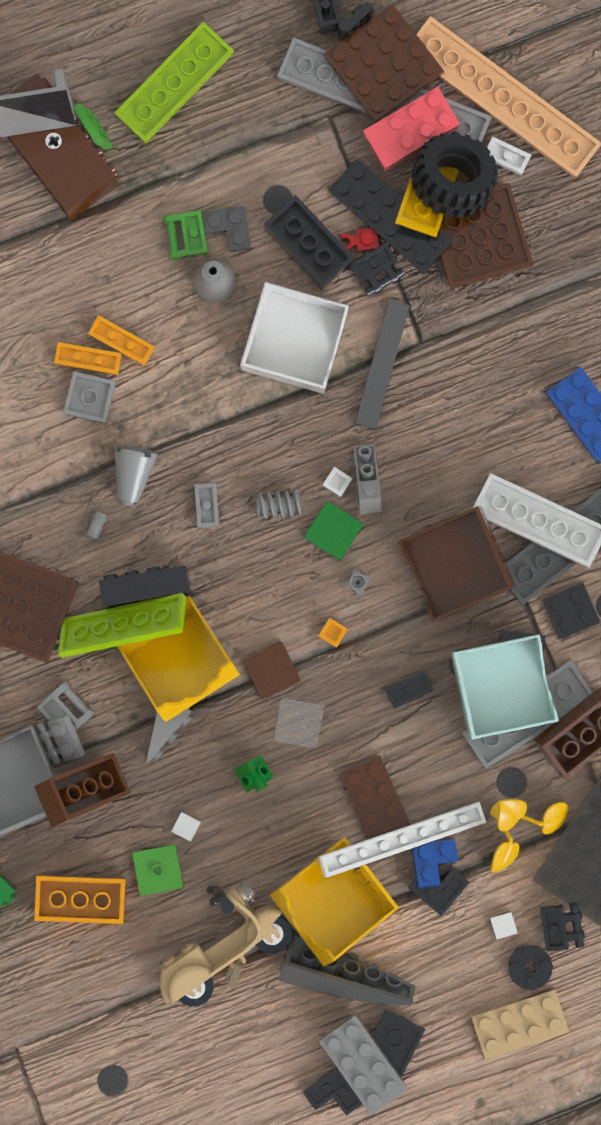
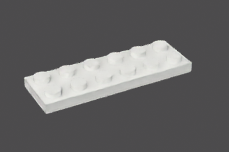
M491 473L473 508L481 506L489 522L587 568H590L601 546V524Z

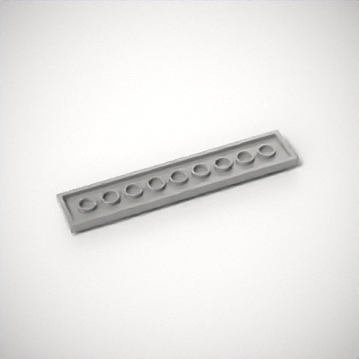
M293 37L277 79L367 114L324 57V53L327 51ZM424 89L420 90L418 93L409 98L407 101L398 106L385 117L401 109L402 107L406 106L412 101L418 99L419 97L423 96L429 91ZM445 98L460 123L459 129L454 132H458L462 136L465 134L470 135L471 139H478L482 142L492 116Z

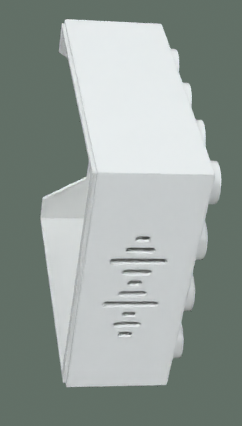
M265 282L240 364L241 370L324 394L349 306Z

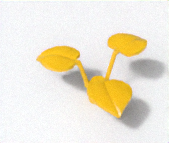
M508 799L498 801L492 807L490 814L497 820L498 829L504 831L508 841L501 843L496 849L490 871L495 873L503 870L517 858L519 844L513 842L508 830L519 819L522 818L542 826V833L551 834L564 823L568 814L569 804L564 802L552 804L545 811L543 820L537 821L524 815L527 810V804L523 800Z

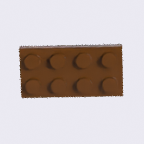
M381 756L340 773L368 839L410 825Z

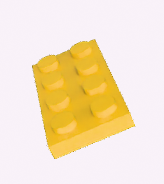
M452 167L439 168L440 172L447 179L455 182L458 169ZM410 178L395 223L436 237L444 214L433 212L431 207L427 208L422 203V199H418L415 194L416 190L412 187V178Z

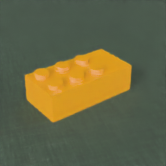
M37 875L34 921L123 924L126 878Z

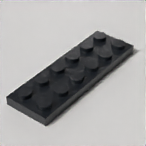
M356 159L328 189L330 194L423 275L452 245V241L440 230L437 236L434 237L396 224V218L403 198L359 159Z

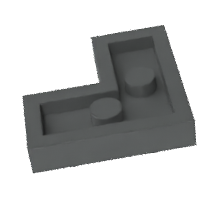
M245 206L202 212L206 235L227 232L230 253L251 249Z

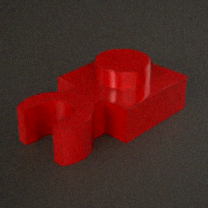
M371 228L355 230V236L350 234H342L340 236L341 240L347 239L350 242L348 246H344L348 251L353 247H357V252L373 251L379 247L378 236Z

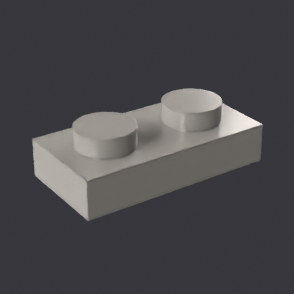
M216 483L194 484L197 528L219 527Z

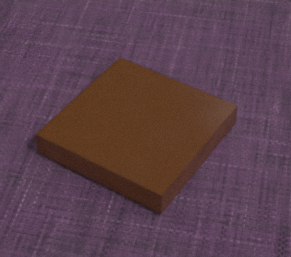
M283 642L243 660L262 700L301 681Z

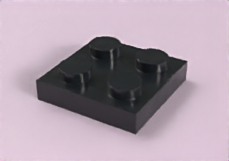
M584 583L543 599L559 640L600 623Z

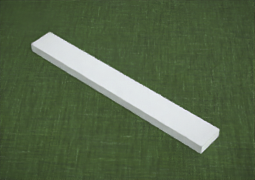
M476 802L318 856V861L324 878L484 824L486 820L480 802Z

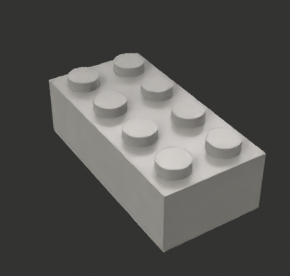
M356 1013L320 1038V1044L370 1115H373L408 1090L404 1080Z

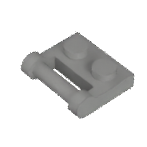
M65 681L37 708L48 720L68 714L75 731H77L96 712L92 708L89 709L70 688L71 685ZM64 693L83 714L79 719L58 698L61 694Z

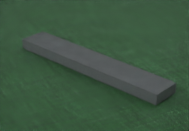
M389 300L355 425L374 430L377 428L410 305Z

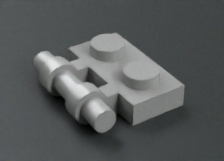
M68 714L50 719L47 722L48 729L44 722L36 724L40 740H43L47 749L46 753L51 758L53 765L61 762L59 754L62 755L64 761L80 758L86 754ZM51 736L54 737L57 746H54Z

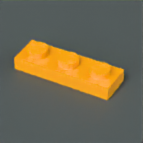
M99 315L88 332L89 336L143 366L146 365L155 349V346Z
M58 342L54 364L118 376L122 353Z

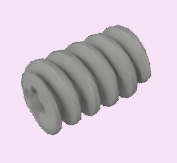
M295 489L291 496L287 490H284L283 497H281L279 491L275 492L274 497H272L270 492H267L265 498L261 492H258L256 499L258 520L261 513L265 519H268L269 513L276 519L278 512H280L282 518H285L287 511L291 517H294L295 511L301 517L300 495H298Z

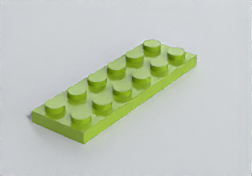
M202 22L116 110L115 116L146 144L234 54V50L210 27Z
M183 593L67 617L62 623L58 653L64 658L183 633L186 597Z

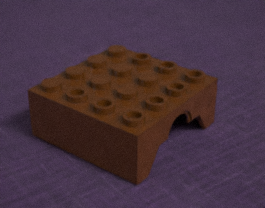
M481 506L474 507L398 541L401 551L418 578L432 622L441 620L516 587Z

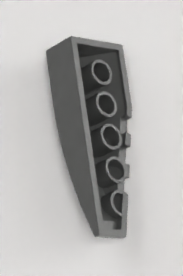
M292 931V937L282 963L279 981L344 999L390 1005L411 1006L415 991V985L392 973L386 974L380 971L379 966L373 963L369 965L359 960L360 956L354 953L350 955L345 952L334 962L323 966L299 933Z

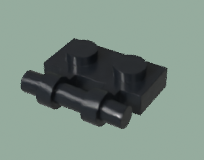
M387 243L349 265L360 285L367 280L369 281L371 286L364 289L368 297L374 293L382 292V288L391 283H397L398 279L405 275L402 268L393 271L391 266L398 261ZM385 270L387 276L377 282L374 276Z
M578 903L569 904V913H564L563 905L541 906L540 912L546 951L568 950V941L574 940L576 948L584 947L583 939L585 938V933L581 927L582 912L579 911ZM572 921L573 931L567 932L566 922Z

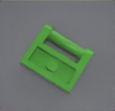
M201 210L163 217L164 225L167 226L171 250L169 253L170 260L208 254ZM181 222L185 243V249L179 250L175 228V223Z

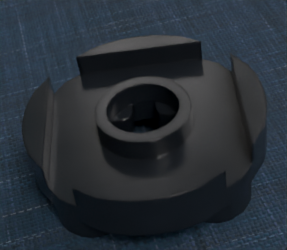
M526 945L517 948L511 954L508 962L511 979L515 984L524 989L535 990L549 981L552 975L553 964L550 956L544 949L536 945ZM535 962L534 967L536 970L527 973L525 971L527 969L525 963Z

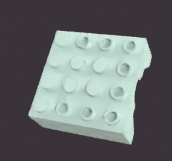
M540 634L453 652L451 654L469 740L558 722L557 711L546 679Z

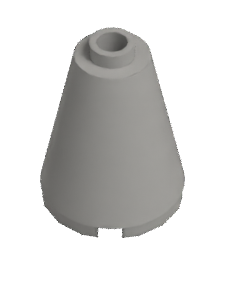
M207 261L200 265L195 272L193 279L195 291L199 297L211 303L223 302L235 290L236 275L233 269L223 261Z
M115 445L117 499L121 500L123 505L133 506L134 502L137 503L140 500L156 462L158 452L152 453V450L135 446H128V449H124L122 445Z

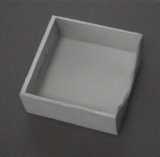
M29 726L0 741V836L46 817L34 786L57 775L46 753L45 746L42 740H40L36 726Z

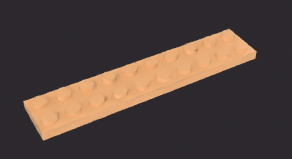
M430 16L416 34L444 70V74L439 77L573 178L576 179L601 146L600 141Z

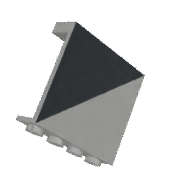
M63 69L54 70L57 87L0 96V137L76 126L73 103Z

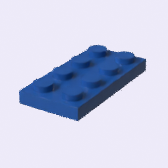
M580 367L549 389L546 395L597 463L601 460V393L582 367Z

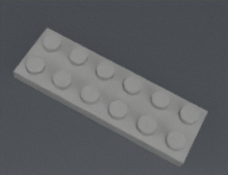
M571 660L546 676L558 720L593 693ZM554 723L469 740L467 729L461 733L484 768L487 769L545 731Z

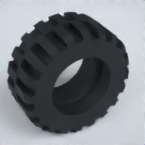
M448 132L442 133L439 137L436 135L430 138L419 151L411 172L412 187L416 190L415 194L418 199H422V203L427 208L431 207L432 211L437 214L440 212L446 217L455 215V218L463 217L464 214L466 216L473 215L475 212L480 211L488 202L496 185L498 167L495 165L496 160L494 156H490V150L486 146L483 147L481 141L471 139L470 135L465 134L462 136L458 132H452L451 135ZM439 168H456L463 172L470 182H453L447 179L440 172Z

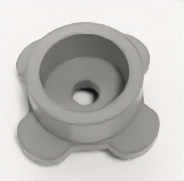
M353 570L351 572L352 576L350 580L346 581L345 586L347 589L356 591L357 595H363L365 593L364 589L370 584L371 579L369 576L360 574L359 570Z

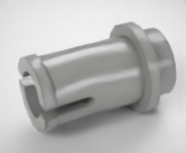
M95 511L94 515H91L93 519L86 535L99 540L105 522H108L106 520L108 515Z

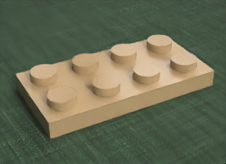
M555 989L471 1016L485 1060L569 1033Z

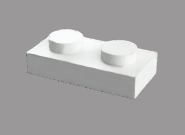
M492 137L487 147L490 150V156H494L497 165L522 176L531 154L495 137Z

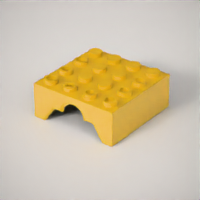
M190 596L186 597L183 633L117 646L152 705L165 723L240 675Z
M344 837L321 855L350 846L351 844ZM317 857L270 894V897L323 966L338 959L399 908L366 864L359 866V869L356 867L324 878Z

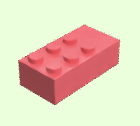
M436 87L363 130V136L384 172L419 153L423 144L433 136L438 135L439 137L442 133L448 132V134H451L458 130L460 123L439 87Z

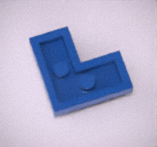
M455 839L431 841L411 848L417 889L440 885L437 864L455 863L458 861Z

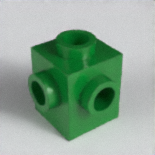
M261 755L234 770L246 793L253 789L256 792L268 786L266 782L274 778Z

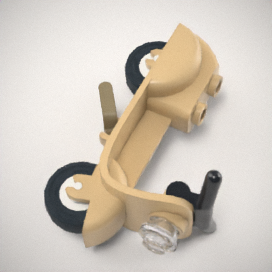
M241 882L238 888H226L225 891L220 886H208L207 893L213 894V897L210 899L211 906H217L220 902L221 910L224 914H232L236 909L244 916L246 922L206 951H203L199 943H189L181 949L182 953L176 957L172 955L163 961L164 965L160 972V990L165 1004L174 1003L179 1000L184 1005L190 1007L201 1006L211 998L214 991V983L211 977L228 965L229 968L226 973V978L229 980L228 986L230 988L236 986L243 963H246L244 954L255 945L267 953H277L284 950L291 940L292 929L289 922L280 915L282 913L280 908L272 905L264 906L254 911L247 903L249 901L253 902V896L255 895L249 883L244 885Z

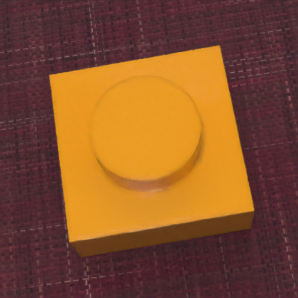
M329 618L318 637L337 648L348 629Z

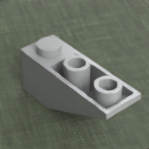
M375 444L353 446L360 514L382 512Z
M189 708L166 723L157 712L147 756L148 762H151L153 759L157 761L164 753L162 750L166 743L171 744L178 736L176 733L180 726L185 727L190 722L192 711Z

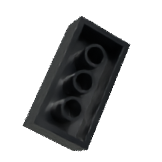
M297 195L292 197L264 223L263 229L321 291L354 262L355 258Z
M157 566L147 568L145 573L133 570L125 572V576L122 577L110 574L103 576L104 580H99L102 604L106 609L183 593L185 596L192 595L189 572L186 566L163 570Z

